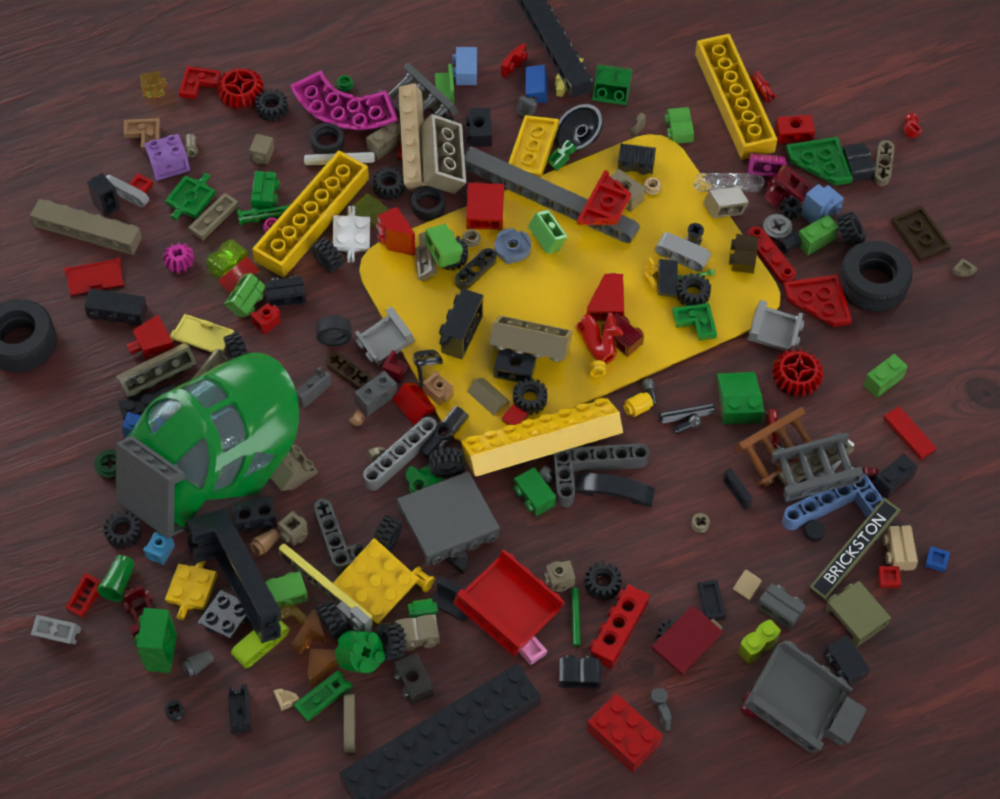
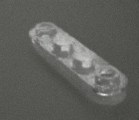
M700 173L695 177L694 187L702 192L740 187L742 192H758L762 190L765 180L760 175L748 173Z

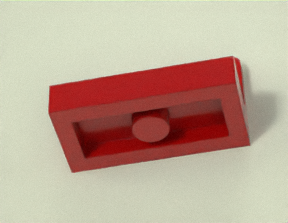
M404 383L392 399L413 425H416L425 415L436 413V407L416 383Z

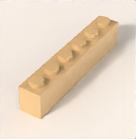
M416 84L399 86L398 88L404 185L410 192H415L418 188L427 186L424 185L420 128L424 120L422 92Z

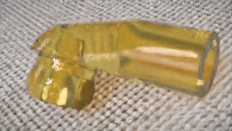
M282 605L279 607L281 619L293 616L301 625L308 620V616L297 606Z

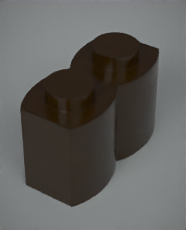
M736 234V238L732 239L730 250H734V253L730 254L729 265H732V271L754 274L758 246L757 236Z

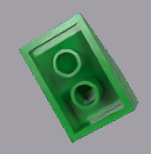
M755 372L717 373L723 425L761 423L764 408Z

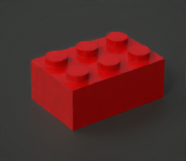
M617 693L587 722L586 730L632 773L661 745L663 735Z

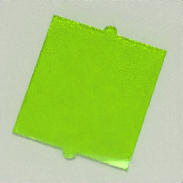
M368 193L353 205L356 208L355 216L370 217V228L378 222V215L389 211V208L380 203L379 199L376 200Z

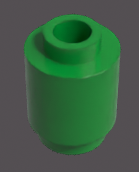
M432 598L415 600L413 603H408L410 618L438 614L437 602H433Z

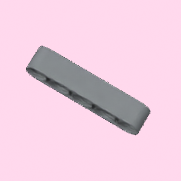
M426 417L420 420L364 470L363 478L366 489L370 491L378 490L420 453L421 448L432 436L437 425L433 418ZM371 477L376 478L375 480H369Z

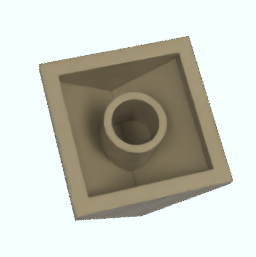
M484 378L475 379L467 391L493 416L510 402Z

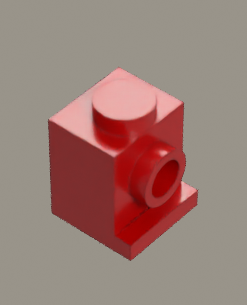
M267 303L255 313H250L252 324L263 335L281 323V312L275 305L270 306Z

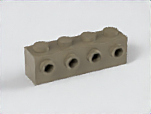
M183 343L115 377L122 392L127 397L135 396L141 390L151 388L163 379H170L176 373L192 368V365L197 362L190 347Z

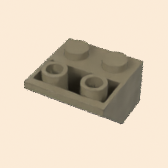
M292 445L290 451L270 478L281 491L294 490L314 477L318 470L314 467L313 462L302 453L300 447ZM266 453L259 462V465L265 464L272 454Z

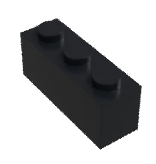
M90 289L84 306L87 317L91 319L123 322L129 325H142L148 307L145 296Z

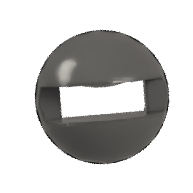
M545 465L539 474L547 483L551 482L554 478V471Z

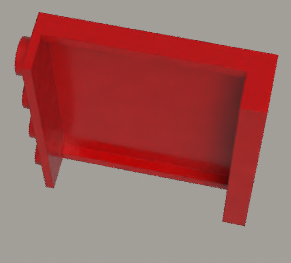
M503 549L500 556L465 590L461 589L456 594L453 604L515 657L561 610L565 601L562 600L559 594L549 589L542 580L535 577L527 567L520 564L512 554Z

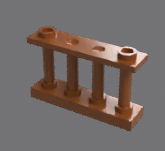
M803 407L798 408L733 446L736 453L742 450L744 453L747 452L762 477V480L755 483L757 487L762 484L766 487L775 481L774 477L783 470L780 462L775 463L778 470L769 475L753 449L755 448L754 443L757 441L760 444L763 443L771 457L775 448L769 440V434L775 432L776 435H779L786 448L794 447L785 431V425L789 423L792 426L794 425L804 443L813 442L801 423L802 419L800 417L806 413ZM799 457L794 458V461L789 463V466H792L796 462L800 461Z

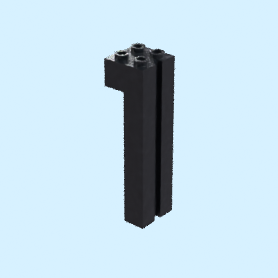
M223 508L187 519L186 529L188 533L191 532L187 536V547L196 564L216 558L261 644L280 638L281 626L279 622L281 621V610L226 510Z

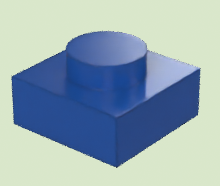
M931 546L925 567L944 573L950 552Z

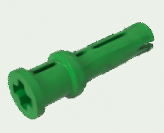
M290 205L259 210L255 207L252 210H237L239 225L242 226L244 223L251 222L256 224L259 220L279 218Z

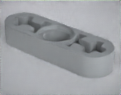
M112 175L106 176L115 186L117 196L141 208L148 203L149 197L143 191Z

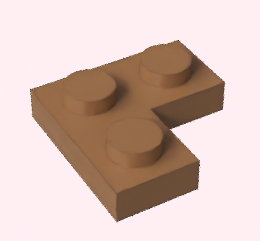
M160 118L124 120V138H141L142 152L146 151L144 143L160 139Z

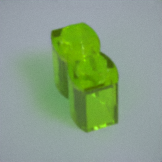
M233 239L224 242L218 251L211 253L207 257V269L218 278H221L243 259L249 258L248 251Z

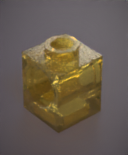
M160 71L139 74L144 99L165 95L164 88H167L166 79L161 77Z

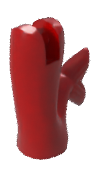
M609 313L601 340L597 321L590 314H585L581 318V322L576 324L575 328L580 334L587 350L596 361H604L606 364L612 362L617 356L613 336H622L621 328L616 326L613 314Z

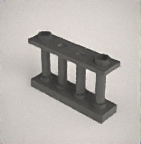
M409 62L404 66L407 72L406 77L388 93L391 99L399 94V86L408 85L410 82L415 81L418 83L417 86L421 92L424 93L426 91L429 94L428 98L422 103L423 112L433 102H438L440 108L433 115L441 117L444 113L447 114L449 112L454 116L458 113L455 105ZM393 101L396 111L400 114V105Z
M848 432L843 434L835 433L828 438L786 449L779 448L772 452L771 463L780 462L788 484L784 487L783 494L786 502L862 482V468L852 467L844 447L848 442ZM837 448L845 469L844 471L833 472L825 450ZM818 453L826 474L825 476L814 477L806 455ZM799 457L807 479L806 481L801 483L795 482L787 460Z

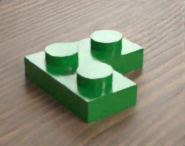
M709 303L672 308L676 327L694 325L698 341L717 338V331Z

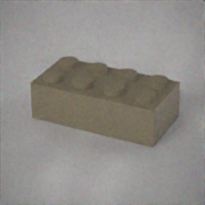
M431 114L420 125L424 185L455 194L466 184L462 124Z
M499 315L493 322L490 345H494V348L505 350V348L513 349V352L519 354L528 352L531 353V356L538 358L546 356L550 357L552 361L560 362L565 360L569 353L573 331Z

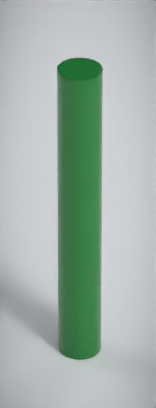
M572 588L573 647H580L579 589Z

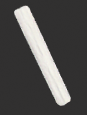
M374 152L345 153L361 163H373L375 161ZM335 154L305 155L304 163L305 165H326Z

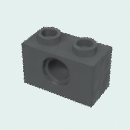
M383 371L355 392L356 405L367 416L371 415L396 395L397 383Z

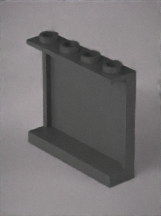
M133 436L117 442L116 501L166 538H170L183 531V527L174 523V489L176 483L184 480L185 472Z
M469 471L397 498L396 509L399 515H404L426 557V566L439 564L443 559L449 557H456L463 550H474L486 542L492 543L499 537L500 527Z
M784 641L776 646L744 706L812 754L821 750L824 744L821 742V739L845 694L851 692L853 688L847 685L848 683L844 679L832 674L829 668L815 662L812 656L797 649L794 643Z

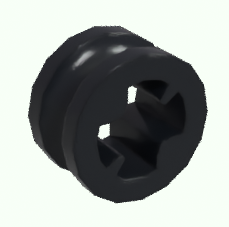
M173 700L166 705L165 713L169 720L179 721L184 717L185 709L180 701ZM178 707L179 712H174L172 715L171 709Z

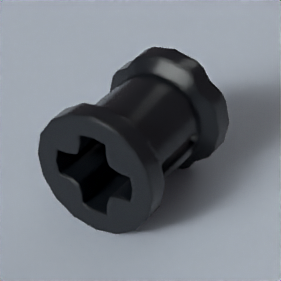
M692 223L688 226L686 240L700 245L704 227L699 223Z
M794 231L785 239L777 241V245L783 254H788L792 248L799 247L802 244L800 236Z

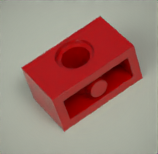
M812 115L777 117L775 133L778 145L813 141L815 128Z

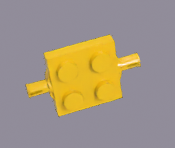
M206 561L197 563L195 566L178 564L165 601L180 607L176 616L179 620L185 619L188 609L205 611L217 578L216 571L203 568Z

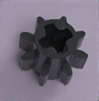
M794 197L785 198L784 203H781L779 208L782 210L781 215L786 216L788 219H797L798 214H801L803 209L800 207L801 202Z

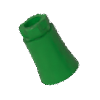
M118 555L105 578L97 587V592L102 597L114 602L123 601L135 566L133 560L128 556Z

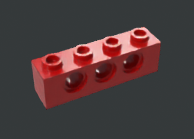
M629 584L625 590L621 589L617 597L618 603L616 607H611L607 615L609 617L607 623L603 622L599 628L598 633L600 635L598 639H593L589 646L590 656L601 659V664L610 669L614 667L649 603V594ZM630 607L632 611H625L623 608ZM620 623L623 627L617 628L614 624ZM605 640H611V641H613L614 643L611 644V645H608V644H606L604 641H605Z

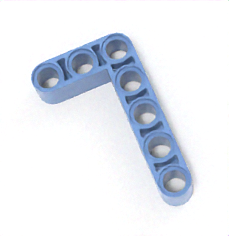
M863 474L862 482L814 494L787 507L783 515L782 524L788 530H796L810 521H814L852 501L857 503L863 514L868 518L883 498L869 478ZM789 516L795 517V520L790 519Z

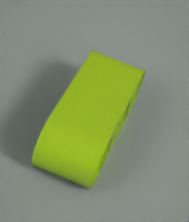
M280 621L281 637L262 644L253 630L232 649L231 654L245 669L249 668L283 640L290 629Z

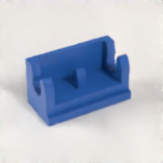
M545 65L526 67V97H537L533 98L537 100L536 103H548V75Z

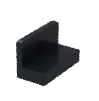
M441 576L437 582V591L432 601L437 602L438 609L465 622L468 616L453 604L456 594L461 589L465 590V588Z

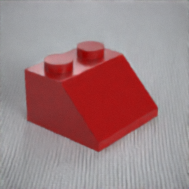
M395 207L378 215L376 227L379 231L377 238L380 244H384L387 250L415 255V233L399 209Z

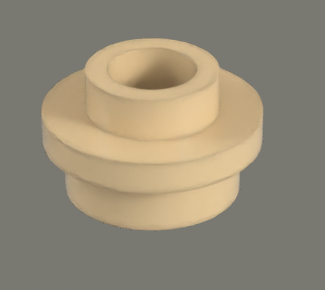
M651 177L644 182L643 187L646 188L647 194L655 195L660 192L661 183L657 178Z

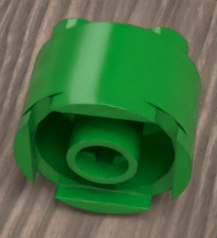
M347 631L340 636L338 648H335V658L338 665L349 672L371 673L385 659L382 642L374 632Z

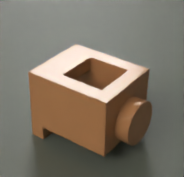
M436 370L423 382V392L440 406L443 402H447L452 398L453 386L440 376Z

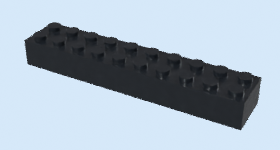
M517 663L339 772L340 782L351 799H390L538 707L541 702V695Z

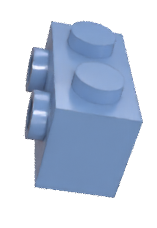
M456 47V54H453V65H456V67H453L452 70L453 78H456V85H477V47Z

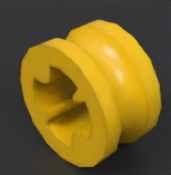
M600 360L591 362L589 364L590 375L592 377L604 376L607 372L605 368L606 363Z

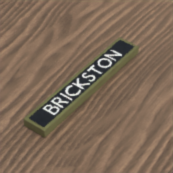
M884 498L811 584L809 589L826 601L900 513V509Z

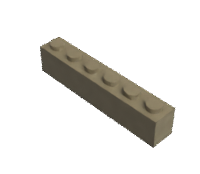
M39 199L30 214L32 224L35 227L134 255L142 240L140 228L133 224L128 225L116 219L111 220L101 215L90 214L84 210L73 209L67 205H59L50 200Z

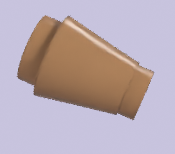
M271 529L253 538L249 544L250 549L257 556L265 555L280 536L276 530Z

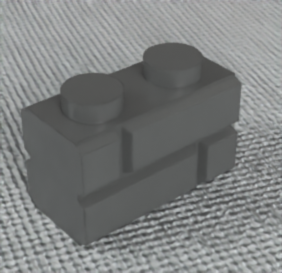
M773 583L767 588L757 604L759 610L789 630L794 627L806 608L800 598L790 596L785 588L780 585L776 586Z

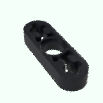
M491 248L483 249L456 274V287L460 290L462 288L469 289L495 265L496 252ZM473 266H478L481 268V270L479 272H473L471 268Z

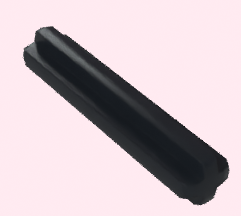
M707 403L660 412L659 418L661 423L689 419L692 415H698L699 417L715 413L716 408L714 403Z

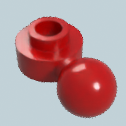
M909 113L905 117L904 133L909 138H917L922 133V129L918 125L919 118L915 113Z

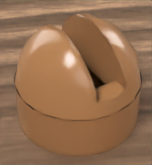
M356 409L349 417L348 422L354 426L362 425L365 420L363 413Z

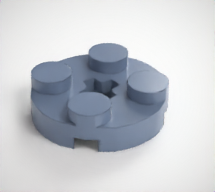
M510 228L501 231L497 235L494 250L504 263L520 262L530 255L531 240L524 231L519 232ZM510 243L517 246L515 248H510Z

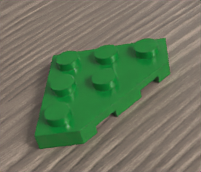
M838 137L786 145V152L791 164L834 186L852 183L853 178Z

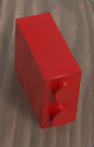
M468 183L466 229L503 230L504 184Z

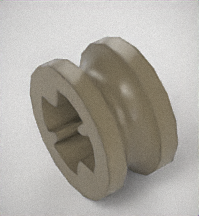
M703 513L694 515L691 522L693 531L705 533L709 528V517ZM697 522H704V525H697Z

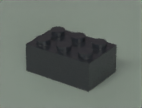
M462 288L460 294H456L453 302L454 307L449 309L446 316L447 321L441 325L439 335H441L439 341L441 353L463 360L483 318L484 295Z

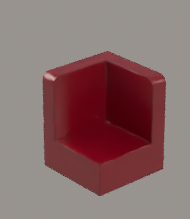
M392 350L382 366V372L385 371L395 382L400 384L410 366L408 363L397 359L396 351Z

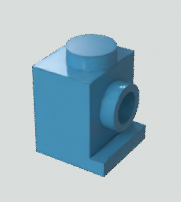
M155 532L143 551L146 559L164 566L175 544L172 537L166 538L161 533Z

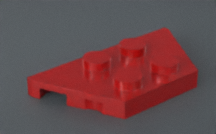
M604 170L577 219V225H617L631 200L632 194L622 187L617 179H612L607 170Z

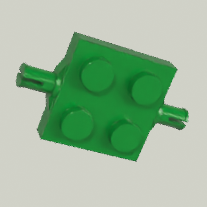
M205 172L199 180L185 175L165 200L166 205L175 209L172 215H170L172 220L177 221L181 214L197 219L216 195L215 189L206 185V182L211 178L208 173Z

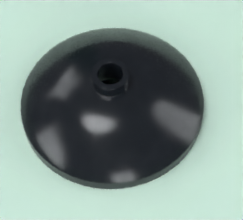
M581 104L568 110L559 120V127L555 136L557 144L562 148L563 144L569 140L577 147L575 152L591 146L603 129L604 120L601 112L590 104Z

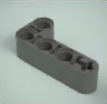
M319 499L314 504L315 518L332 567L336 573L342 574L356 556L364 550L366 545L359 543L346 547L332 504L327 499ZM322 510L326 512L327 516L323 515ZM328 526H333L332 529H325ZM333 543H339L338 546H331ZM339 560H345V563L339 564L337 562Z

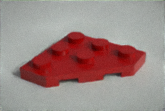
M838 274L784 282L783 288L789 303L832 327L850 325L852 323Z

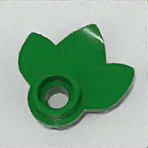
M430 464L419 471L415 467L410 466L406 472L410 493L418 491L416 490L417 487L424 489L445 481L444 478L432 475Z

